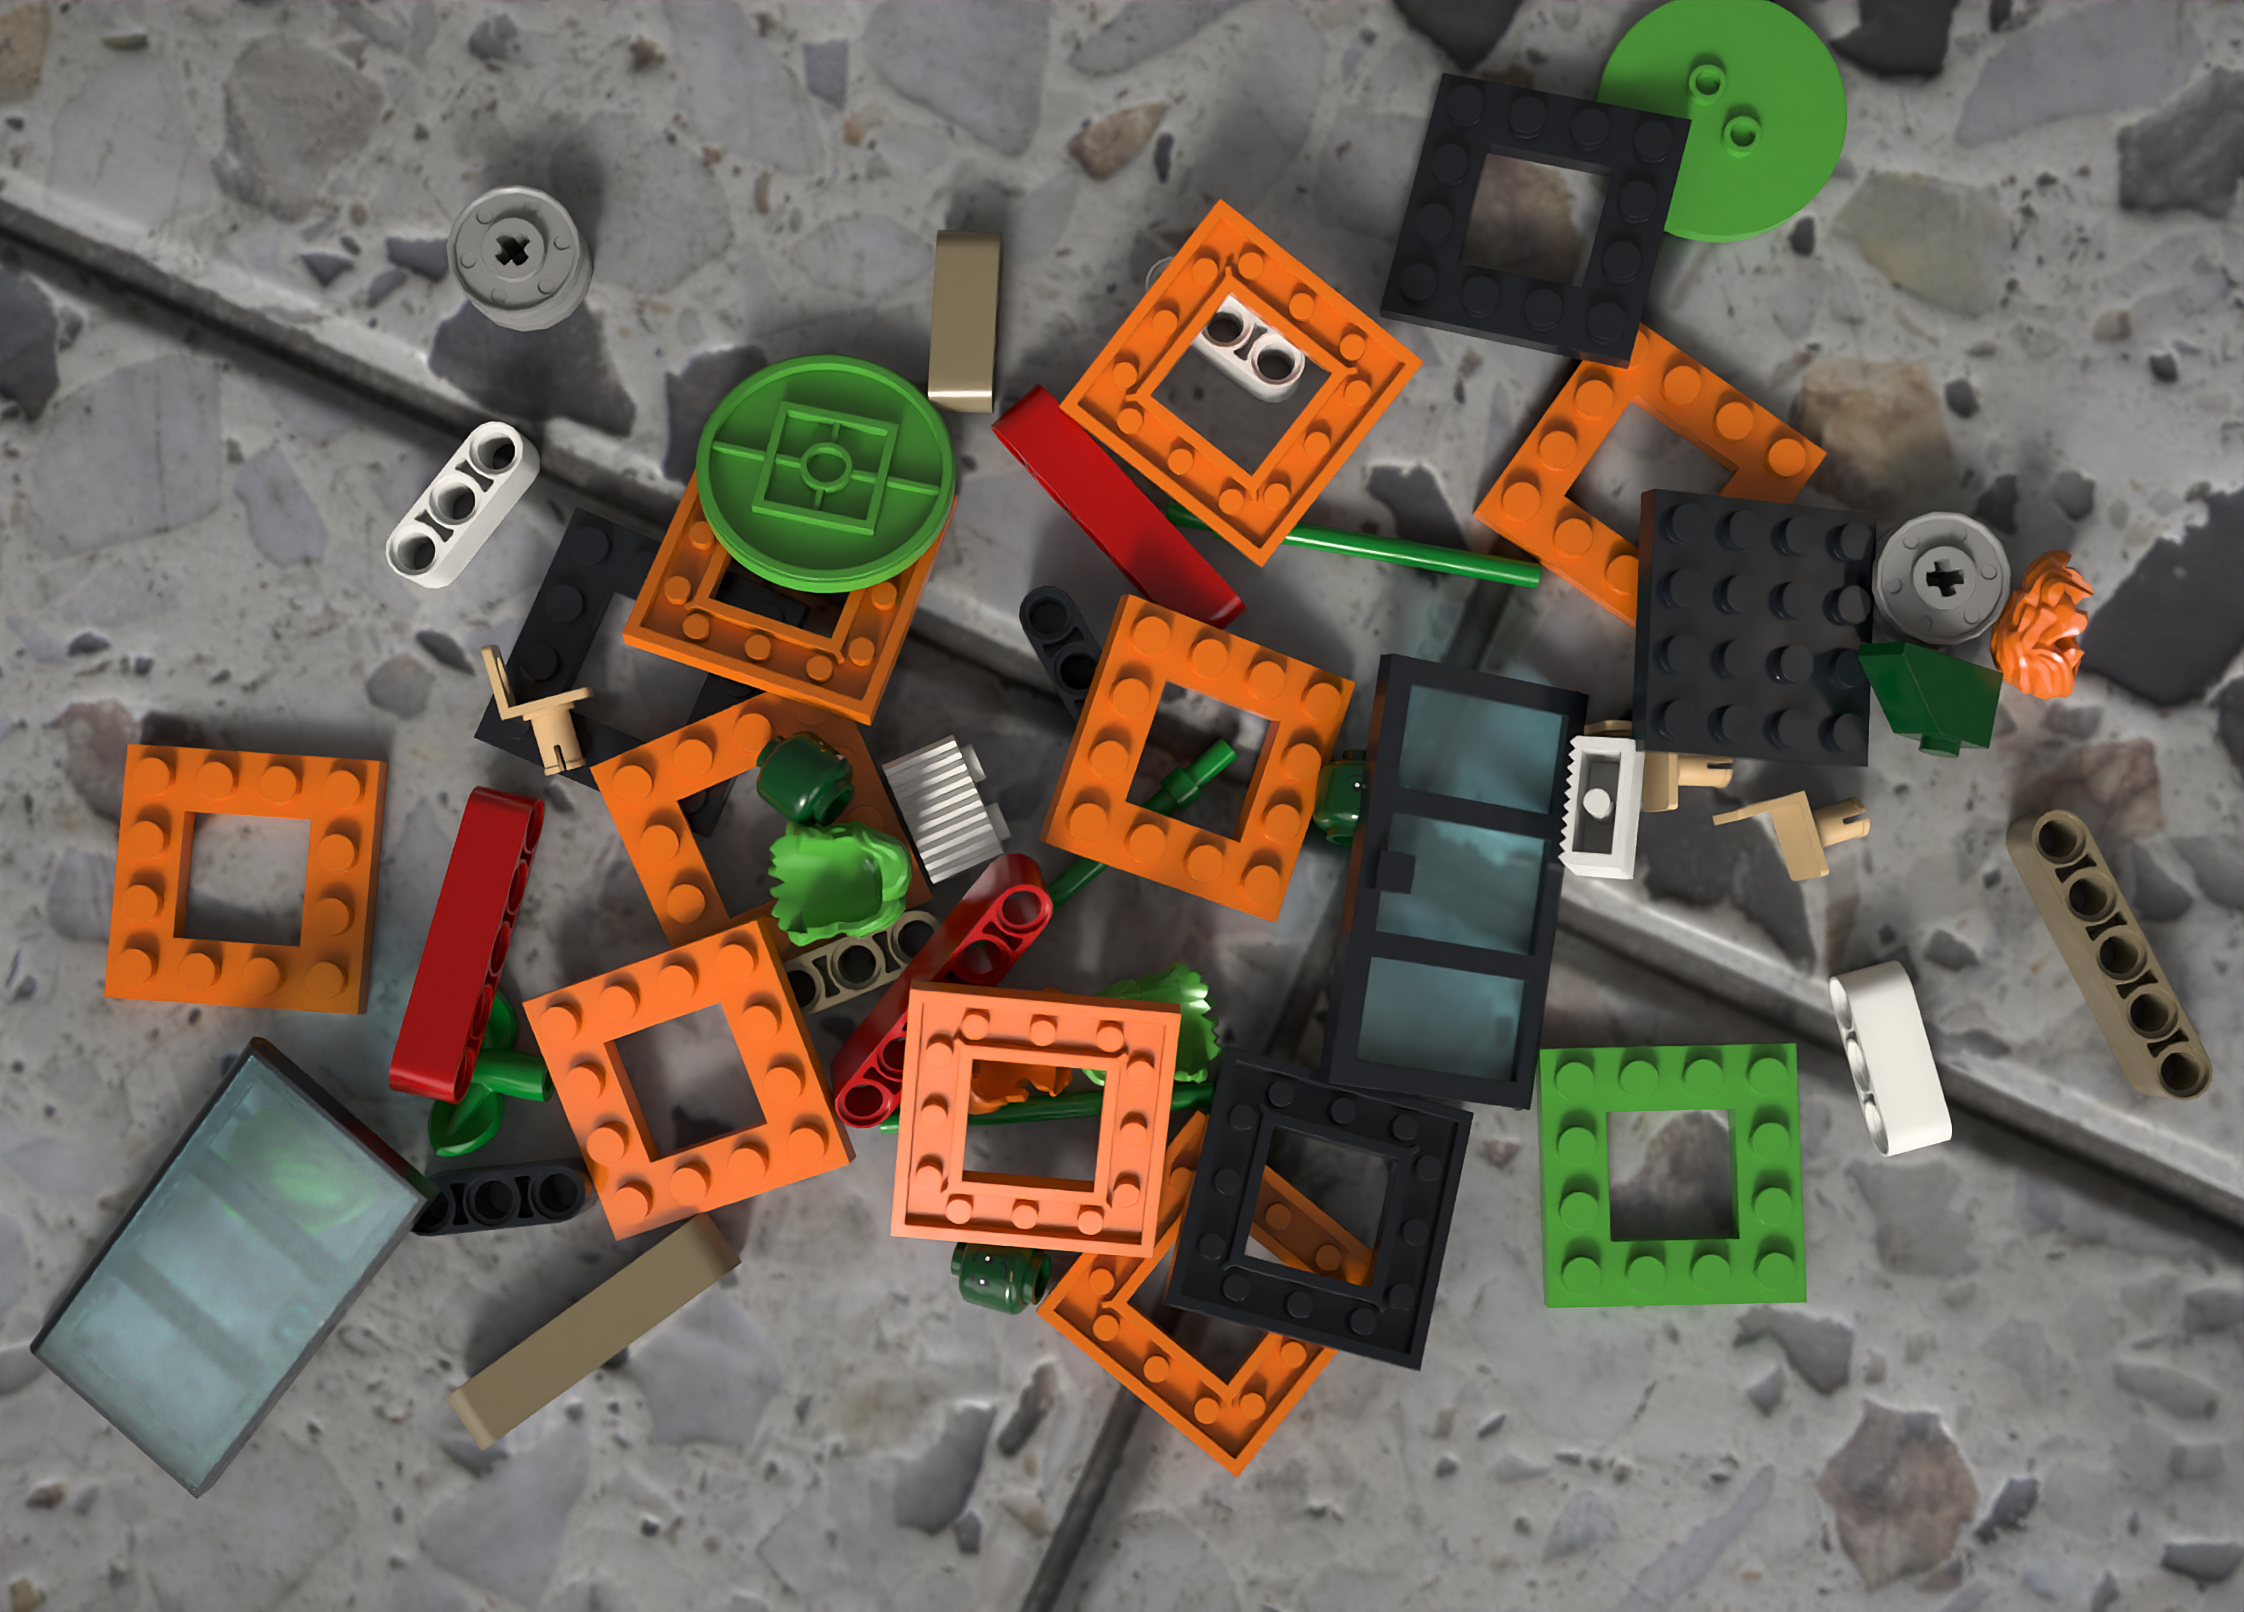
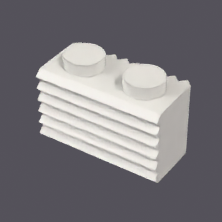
M951 735L882 765L933 884L944 883L1007 854L1001 841L1012 837V834L998 803L995 802L986 806L976 783L987 779L972 743L960 748L954 735Z
M1576 736L1570 741L1575 749L1568 754L1574 761L1567 767L1572 773L1566 779L1571 788L1565 792L1570 800L1563 805L1569 812L1562 818L1567 824L1561 830L1566 839L1560 843L1565 851L1558 857L1575 875L1633 879L1645 753L1636 752V740Z

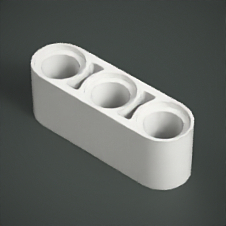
M1170 256L1161 259L1150 268L1146 277L1145 294L1174 257ZM1231 296L1226 299L1189 347L1191 351L1248 393L1266 403H1278L1287 400L1293 395L1300 383L1305 366V355ZM1226 319L1238 326L1241 335L1228 343L1219 342L1208 334L1207 327L1216 320ZM1278 356L1289 364L1291 374L1281 380H1271L1259 371L1257 364L1263 358Z
M491 421L477 427L391 533L386 544V557L393 570L426 588L438 589L454 581L535 480L540 469V457L534 445L513 427L503 422ZM514 444L515 456L512 462L505 468L495 470L492 461L496 450L503 445ZM474 493L475 507L466 518L455 520L453 509L457 499L463 494ZM432 541L435 546L433 561L426 568L417 570L414 564L415 553L424 543Z
M1893 960L1830 978L1829 992L1865 1122L1878 1152L1882 1156L1888 1157L1950 1140L1952 1125L1915 993L1904 967L1900 962Z

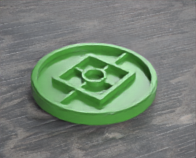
M1673 0L1658 7L1639 20L1619 42L1603 70L1594 99L1596 102L1692 120L1664 231L1682 238L1708 243L1742 241L1763 235L1785 224L1802 211L1819 193L1834 171L1841 155L1847 127L1845 90L1838 68L1828 49L1806 23L1790 11L1768 0Z
M813 354L788 358L768 365L743 379L723 397L711 413L699 440L696 455V479L702 509L708 525L725 550L740 564L758 576L778 585L806 592L839 593L863 589L884 582L910 567L923 556L942 531L951 510L955 491L956 462L951 437L941 415L931 401H928L926 395L913 383L885 366L869 360L839 354Z

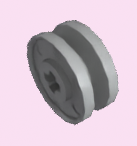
M523 185L495 187L470 200L453 221L447 242L449 270L462 293L471 300L477 310L497 325L522 332L547 329L571 316L586 297L593 274L590 247L566 208L545 191ZM525 252L529 258L523 264L517 266L513 259L519 253Z
M1931 512L1888 529L1876 540V553L1872 572V592L1874 595L1873 626L1889 641H1906L1931 650L1952 646L1980 636L2000 617L2010 595L2011 567L2002 543L1983 523L1961 513ZM1926 574L1932 578L1939 577L1941 589L1937 586L1928 587Z

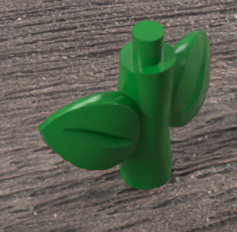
M499 989L496 991L473 1077L464 1099L459 1104L435 1100L430 1109L428 1135L430 1144L438 1156L463 1155L477 1150L491 1141L502 1126L505 1109L503 1094L528 1100L548 1102L554 1093L555 1085L544 1057L511 1050L517 1038L519 1022L516 1011L509 999Z

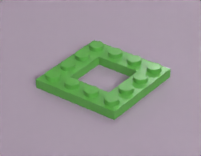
M1767 1042L1539 1048L1536 1086L1544 1304L1548 1308L1807 1302L1796 1043ZM1728 1109L1733 1235L1611 1238L1606 1112Z

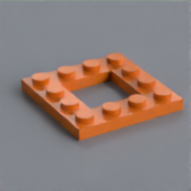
M1220 198L1059 407L1252 562L1262 568L1424 361ZM1229 296L1233 297L1330 375L1252 476L1152 397L1156 389Z
M1641 322L1629 368L1623 369L1582 360L1472 514L1475 518L1635 631L1639 548L1564 496L1631 401L1733 472L1716 496L1792 504L1827 454L1819 446Z
M695 468L623 629L622 636L624 642L627 645L871 726L956 511L957 495L954 494L951 510L942 531L923 556L910 567L884 582L850 591L830 639L714 600L732 560V556L721 545L708 525L698 493Z
M1121 595L1038 841L1276 923L1314 810L1318 774L1321 767L1330 762L1356 682L1134 595ZM1166 681L1271 721L1232 839L1125 802Z
M767 691L590 767L671 948L763 915L782 964L847 937L845 932H840L831 938H821L807 945L797 946L789 939L788 933L778 927L777 922L779 918L773 917L771 914V910L777 901L775 898L731 917L679 802L683 798L757 767V758L770 740L780 735L787 738L800 731L814 732L842 754L853 767L851 783L855 786V794L845 811L830 826L835 823L850 824L851 821L857 820L894 836L905 845L911 854L912 878L909 889L906 892L905 911L933 899L854 720Z
M128 744L104 997L353 1015L366 1014L388 762ZM196 812L311 820L300 946L184 938Z
M764 915L545 992L522 1003L616 1241L849 1165L856 1158L844 1122L839 1119L835 1111L832 1091ZM721 1002L766 1119L659 1155L614 1039Z
M912 980L909 996L890 1236L1153 1258L1181 1018L1180 1004ZM973 1059L1106 1070L1094 1181L963 1170Z
M1196 1108L1165 1148L1153 1258L1081 1252L1037 1306L1035 1312L1238 1478L1338 1351L1264 1332L1226 1380L1129 1301L1131 1296L1176 1241L1206 1114ZM1265 1164L1249 1235L1289 1267L1365 1287L1373 1250L1270 1166Z

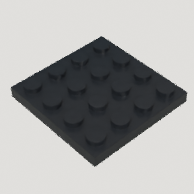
M1652 489L1642 492L1631 739L1636 740V752L1849 768L1868 767L1871 684L1857 655L1860 644L1872 643L1874 608L1872 572L1876 553L1877 514L1664 489Z

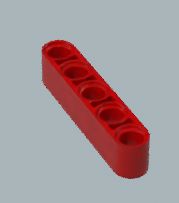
M1037 383L990 426L1006 449L1147 601L1221 630H1225L1246 610L1242 600L1226 581L1074 419L1060 409V403L1042 385Z
M478 785L472 790L465 806L389 1069V1086L392 1091L453 1104H459L464 1099L473 1077L540 839L545 814L543 799Z
M1009 853L998 857L986 868L837 1052L830 1064V1077L835 1111L839 1119L846 1125L854 1128L876 1126L888 1118L901 1102L906 1039L894 1042L891 1040L898 1037H906L912 980L996 987L1046 927L1052 916L1053 905L1039 865L1031 857L1021 853ZM1016 891H1029L1021 898L1007 899L1010 894ZM988 940V942L979 947H967L972 942ZM861 1084H869L865 1087L854 1088Z

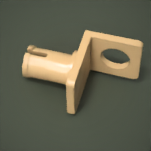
M490 644L481 647L501 719L505 720L523 716L524 721L531 720L545 767V776L565 770L558 745L561 747L567 770L587 765L581 753L569 709L575 708L574 701L594 696L592 687L573 690L517 706L499 646Z
M1610 720L1584 726V736L1632 737V721ZM1645 753L1642 779L1643 811L1659 812L1677 809L1678 786L1727 787L1731 781L1733 769H1708L1707 766H1717L1718 763H1733V760Z
M1805 790L1712 816L1714 824L1719 825L1770 811L1789 876L1793 881L1828 875L1829 868L1823 847L1852 838L1864 837L1870 829L1869 818L1855 822H1843L1844 818L1867 812L1865 806L1857 798L1850 797L1842 802L1811 811Z

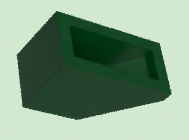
M1906 641L1859 645L1857 657L1894 734L1920 741L1918 751L1939 757L1958 758L1960 748L1989 749L2004 673Z

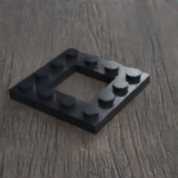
M1443 73L1380 307L1381 318L1628 369L1692 120ZM1488 153L1611 177L1582 288L1460 263Z
M576 507L505 666L517 706L571 691L614 593L636 602L660 549L661 542ZM726 571L714 599L800 629L803 628L811 610L808 605L729 571ZM709 672L686 726L767 691ZM493 693L474 738L545 768L531 720L524 721L523 716L502 720ZM569 709L581 753L587 765L567 770L561 747L558 745L565 770L557 774L600 792L590 767L644 745L647 742ZM737 776L679 800L694 833L711 838Z
M1226 1045L1222 1048L1161 1304L1408 1370L1420 1371L1474 1113L1404 1093L1322 1082L1318 1080L1319 1070ZM1273 1129L1392 1161L1365 1287L1244 1255Z

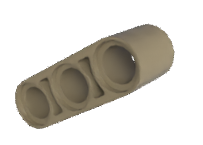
M938 230L928 379V401H931L937 411L994 413L1003 270V235L1001 232Z
M915 910L905 912L895 923L884 930L875 931L861 938L847 936L784 962L783 966L788 978L796 970H803L810 974L815 981V997L808 1005H799L802 1016L816 1014L896 981L914 959V956L908 953L903 943L904 931L908 925L914 921H925L936 931L944 920L935 913ZM856 945L865 946L870 949L876 960L875 972L865 982L855 981L845 970V957L849 950Z

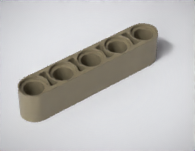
M2055 809L2019 816L2011 823L2006 833L2008 853L2127 1080L2135 1090L2144 1095L2182 1101L2198 1098L2207 1091L2212 1081L2213 1068L2210 1058L2087 825L2078 815L2068 810ZM2044 824L2049 826L2055 837V847L2049 855L2042 850L2038 840L2039 832ZM2075 882L2080 884L2085 894V902L2079 912L2075 911L2069 900V892ZM2107 939L2113 945L2115 951L2114 961L2108 969L2104 967L2100 959V948ZM2139 997L2143 1002L2145 1014L2142 1022L2136 1027L2132 1022L2130 1011L2134 1000ZM2170 1055L2175 1065V1072L2171 1081L2166 1084L2161 1075V1066L2165 1058Z
M707 1211L699 1213L454 1390L445 1399L481 1451H483L741 1264L742 1261Z

